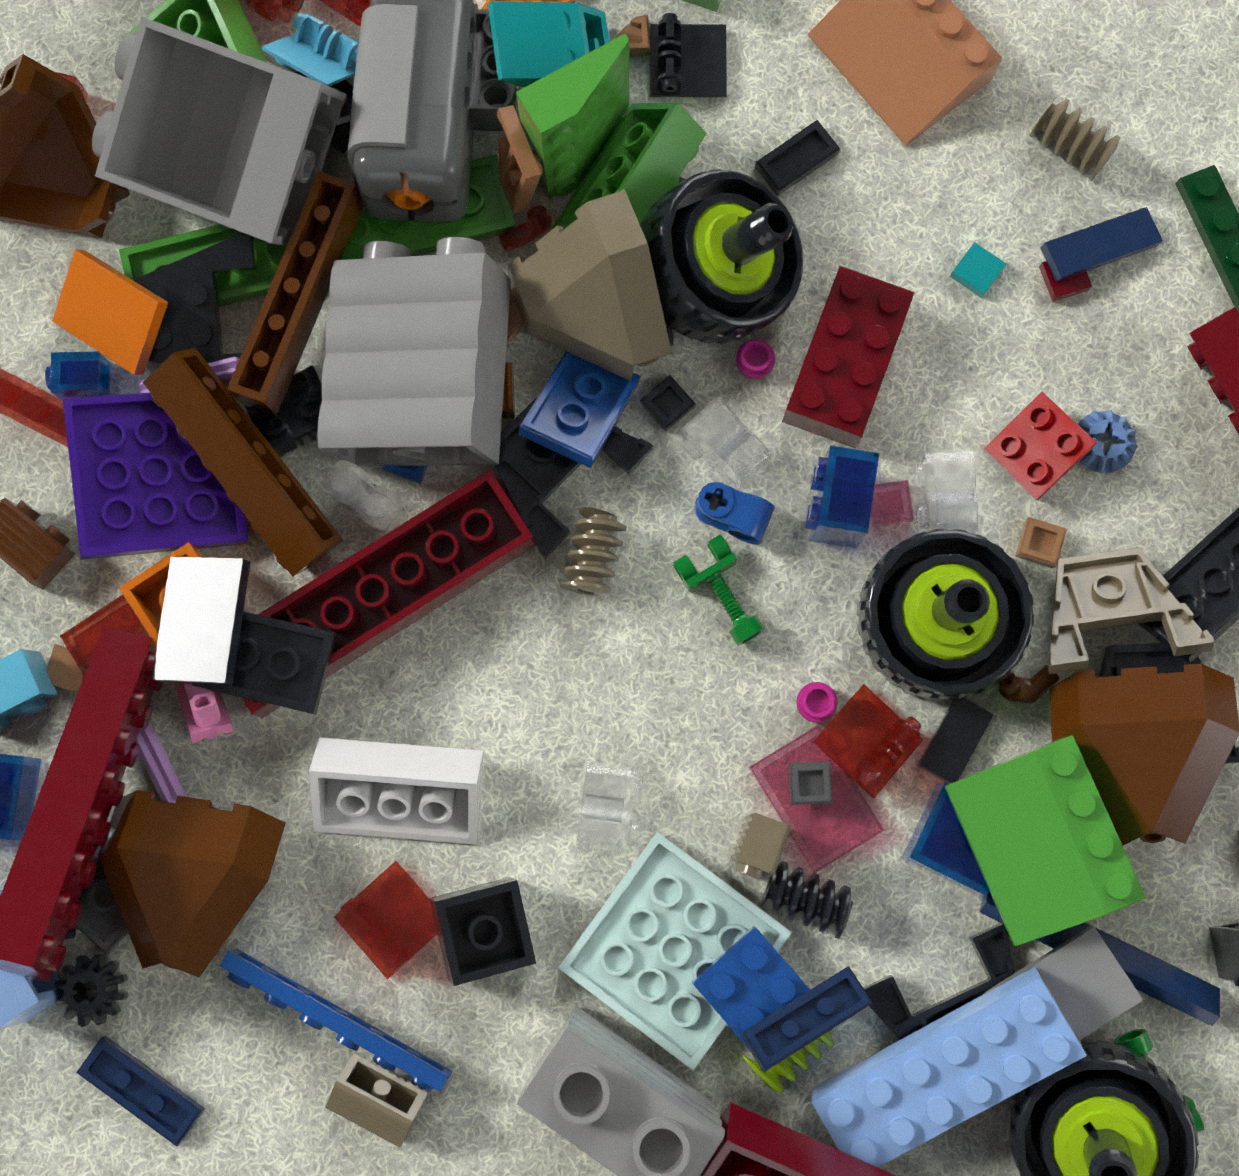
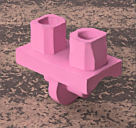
M183 683L175 686L193 744L200 742L205 737L207 739H215L218 733L227 734L234 731L222 693L192 686V683Z

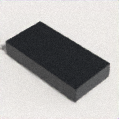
M816 120L756 161L755 168L774 193L779 196L837 156L840 148L820 122Z
M966 698L952 700L917 766L948 784L958 781L994 714Z

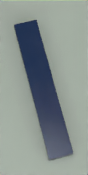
M985 884L980 912L1004 924L987 884ZM1082 923L1035 940L1054 949L1091 925ZM1096 928L1137 990L1208 1025L1213 1026L1220 1018V988Z

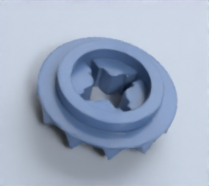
M1112 410L1094 411L1078 423L1095 441L1096 438L1094 437H1100L1105 432V429L1108 428L1109 438L1118 443L1111 445L1104 453L1102 442L1096 441L1097 444L1080 460L1084 466L1095 472L1112 473L1122 469L1131 461L1138 445H1136L1135 439L1136 430L1132 429L1128 424L1127 417H1120L1114 414Z

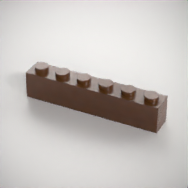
M318 171L227 387V390L240 404L277 416L330 289L334 260H342L363 209L356 183Z
M196 348L174 352L143 381V384L150 391L153 401L170 417L176 425L179 435L190 443L200 456L203 466L214 474L226 490L230 501L240 508L250 521L253 531L264 539L274 552L277 562L284 569L288 570L292 577L312 567L343 541L342 537Z

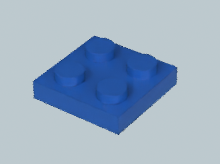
M755 926L692 981L696 989L746 1047L747 1045L740 1035L743 1031L810 990Z

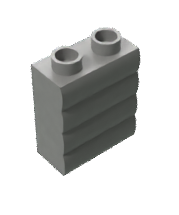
M141 16L137 33H128L122 39L117 49L115 72L117 77L123 81L114 111L105 112L98 120L93 132L92 149L94 154L100 158L95 176L266 242L287 246L318 171L322 172L346 94L323 83Z
M448 237L437 242L436 255L411 256V250L404 245L388 241H374L363 246L362 259L334 260L330 278V309L326 325V356L322 371V403L319 412L317 434L318 449L349 466L499 464L511 279L485 253L484 244L470 238Z
M577 1006L574 1007L530 1073L517 1102L518 1106L617 1176H700L725 1135V1128L722 1127V1119L719 1118V1111L716 1110L715 1102Z

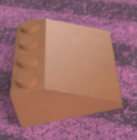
M840 0L808 33V37L905 146L909 145L991 81L1002 60L999 53L951 0Z

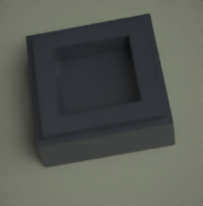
M671 375L640 400V404L665 432L696 406V403Z

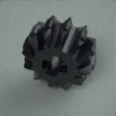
M99 953L95 954L91 960L87 955L78 956L76 958V966L72 964L65 965L62 968V972L66 979L57 980L54 984L55 988L64 991V996L56 998L54 1003L57 1006L68 1005L64 1011L63 1018L69 1020L77 1016L78 1026L84 1027L88 1026L91 1021L97 1026L106 1023L107 1014L111 1016L118 1015L121 1009L115 1000L127 999L129 995L125 990L118 989V984L125 983L128 980L126 974L114 975L119 967V962L114 960L105 965V956ZM94 982L97 989L92 990V992H97V995L89 998L86 991L90 990V988H86V984Z

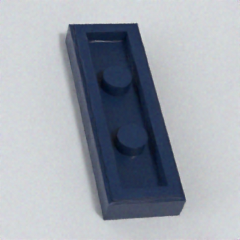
M1144 207L1047 241L1040 249L1055 281L1059 282L1085 271H1090L1157 247L1163 240L1148 208Z
M847 966L743 1031L740 1035L764 1073L867 1008L873 1002L851 968Z
M106 1035L100 1038L76 1072L175 1146H179L205 1110L203 1106Z

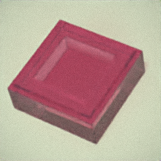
M908 480L868 485L867 493L872 526L905 523L914 520Z

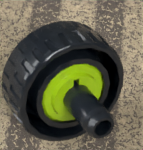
M721 169L697 173L682 181L658 199L650 207L649 212L644 216L640 224L648 243L665 323L687 338L709 344L713 342L718 344L729 343L744 338L777 320L789 308L791 301L794 300L798 292L803 274V249L798 229L790 212L779 197L755 178L737 171Z
M934 529L931 532H921L903 540L890 549L876 563L860 592L861 599L857 605V616L859 617L857 628L858 634L862 638V647L865 654L870 657L872 665L877 672H881L890 684L902 688L903 692L912 696L918 695L927 700L947 701L979 694L993 687L1011 673V669L1018 665L1023 658V652L1029 646L1031 640V629L1034 626V603L1025 575L1022 574L1015 560L1004 552L1003 548L996 543L990 542L986 537L968 533L966 530Z
M1081 1041L1087 1056L1025 1088L1014 1096V1105L1011 1108L1010 1139L1014 1160L1020 1176H1194L1195 1169L1198 1168V1134L1186 1100L1177 1085L1162 1067L1156 1066L1151 1058L1143 1053L1133 1051L1131 1047L1122 1044H1111L1109 1041Z

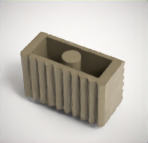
M758 813L745 816L746 823L742 824L744 830L739 832L741 838L736 840L739 846L734 847L735 854L731 855V858L734 862L738 863L735 871L762 880L764 873L775 875L791 826Z
M354 1053L337 1078L325 1108L400 1148L419 1114L427 1096L426 1089L420 1090L418 1085L412 1086L411 1081L405 1082L403 1077L397 1078L396 1073L390 1074L388 1069L382 1070L381 1065L375 1066L373 1061L367 1062L366 1057L360 1058L358 1053Z

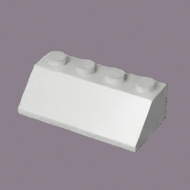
M319 738L309 769L314 832L477 845L483 785L482 750Z

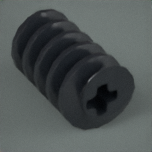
M781 861L777 866L775 875H770L762 896L760 908L768 899H771L772 913L777 914L786 905L788 906L789 920H793L801 911L804 913V926L808 927L815 918H818L819 932L824 933L831 924H834L835 938L840 939L849 919L853 901L851 900L850 887L844 885L835 894V881L828 879L820 888L818 874L812 873L804 882L803 868L796 867L788 875V862Z

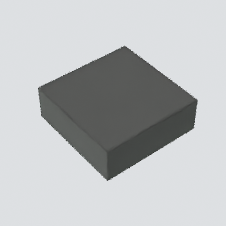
M831 762L788 764L790 805L833 803Z

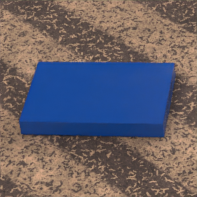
M565 351L521 423L518 435L591 468L634 394L641 376L633 373L632 381Z

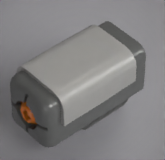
M370 0V7L362 13L347 157L354 183H356L359 189L363 207L373 218L451 223L461 219L465 215L469 201L474 130L503 131L502 124L497 118L498 109L513 105L516 110L517 86L498 81L488 9H478V4H474L473 0ZM493 104H501L500 106H491Z

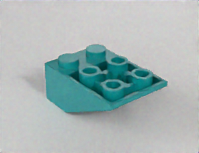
M491 1L488 3L498 81L525 88L609 42L605 12L580 3Z

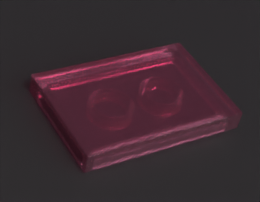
M819 725L748 767L781 822L791 826L789 835L812 873L820 871L885 831ZM831 762L833 803L790 805L788 764Z

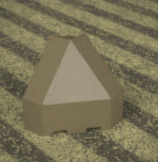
M623 190L583 204L575 211L578 219L566 228L557 225L535 243L538 251L528 259L519 256L508 265V277L511 279V291L530 335L632 381L634 366L643 367L650 365L660 357L672 354L648 243L627 193Z

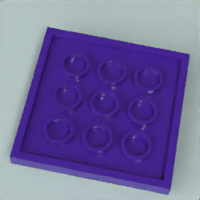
M151 393L63 398L81 560L176 551L188 542L198 549L247 544L248 535L244 513L237 505L230 501L224 487L214 474L203 466L200 456L190 443L179 435L176 425L166 412L153 401Z

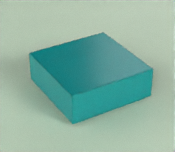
M974 242L952 271L950 277L982 298L1004 269L1006 263Z

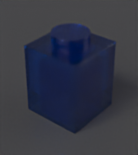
M99 351L51 352V364L45 370L46 385L50 392L61 401H63V398L110 395V362Z

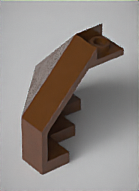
M22 54L7 65L0 76V220L102 238L106 224L115 211V203L130 196V192L125 187L95 176L100 160L92 149V137L96 122L79 86Z
M1204 664L1183 665L1184 672L1157 674V666L1121 669V676L1095 677V670L1077 671L1049 688L1052 741L1073 735L1122 846L1137 838L1147 843H1158L1168 837L1181 843H1186L1239 736V718L1233 677Z
M136 790L123 796L119 806L115 807L110 820V833L105 845L100 847L98 858L142 969L162 963L166 967L181 970L200 978L268 882L286 822L252 806L234 804L232 811H226L212 807L210 800L177 796L176 802L170 803L155 800L156 795L154 792Z

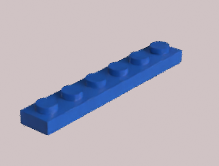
M239 949L227 951L220 964V967L229 971L227 978L233 983L247 989L253 985L265 992L263 998L270 1004L281 1009H285L288 1005L301 1012L299 1019L305 1024L321 1030L323 1026L338 1034L335 1039L339 1043L355 1051L362 1047L374 1054L372 1060L384 1069L394 1072L397 1067L411 1075L409 1081L414 1086L418 1085L421 1090L426 1089L427 1092L431 1093L434 1088L440 1092L452 1073V1070Z

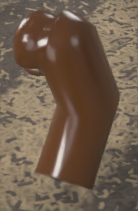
M1045 665L1031 679L1017 677L1015 673H1010L999 682L998 689L999 693L1008 701L1032 704L1042 697L1049 688L1055 685L1060 678L1057 673L1049 674L1048 665Z

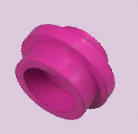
M753 339L746 341L739 347L736 354L737 368L748 378L759 379L767 376L775 364L774 350L768 343L762 340Z
M812 682L805 685L798 693L796 700L800 715L813 723H821L830 719L834 715L838 704L834 690L822 682Z

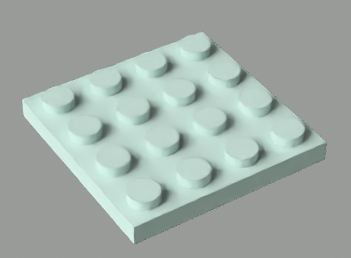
M656 832L558 968L694 1071L727 1023L696 989L692 981L753 926L761 932L777 952L792 932L659 832Z

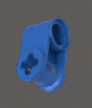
M712 482L705 485L699 492L694 505L695 515L701 522L727 532L741 541L754 545L761 544L775 506L766 499L744 493L720 482ZM712 496L720 499L718 502L719 507L716 511L709 509V501Z

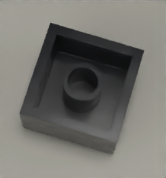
M507 877L429 898L447 979L453 986L537 964L516 879Z

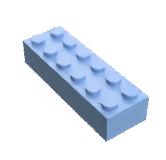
M1033 967L814 1086L811 1103L840 1151L875 1167H879L1087 1055L1037 968Z

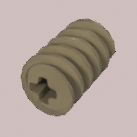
M1066 98L1057 105L1052 103L1036 123L1029 136L1034 138L1044 132L1041 142L1044 147L1057 141L1054 154L1059 156L1069 150L1066 163L1069 165L1082 159L1079 172L1084 174L1094 168L1092 181L1117 149L1120 136L1116 135L1106 142L1104 140L1108 129L1106 126L1095 132L1091 131L1095 118L1090 117L1083 123H1080L1081 108L1076 109L1070 114L1066 113L1070 100Z
M592 507L579 508V513L586 519L576 521L575 528L582 534L573 536L571 544L579 550H572L567 555V559L575 565L567 566L563 571L564 575L572 581L562 582L560 587L584 595L598 596L600 593H611V588L602 583V578L615 577V572L605 566L608 562L619 561V557L609 550L610 547H621L623 545V542L614 537L613 534L614 532L626 531L627 526L617 521V517L612 513Z

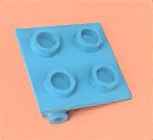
M298 13L293 21V27L297 29L295 34L264 45L261 49L275 57V61L278 64L287 68H293L307 76V78L330 87L355 75L359 42L338 30L333 31L330 25H324V22L309 13L305 15Z

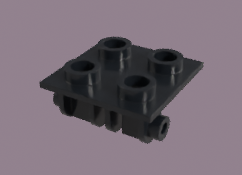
M666 13L658 24L650 25V97H727L726 24H681L676 14Z
M311 365L293 375L277 416L245 405L252 422L280 458L284 454L298 448L295 440L298 441L301 447L305 446L302 439L305 435H308L312 442L316 440L312 432L316 431L318 434V419L322 403V383L314 366Z

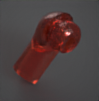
M538 205L530 208L527 212L528 221L499 234L500 242L506 252L531 242L550 229L552 217L548 215L546 207Z

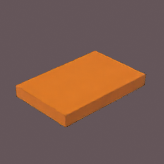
M75 249L52 322L133 375H144L168 302L86 250Z

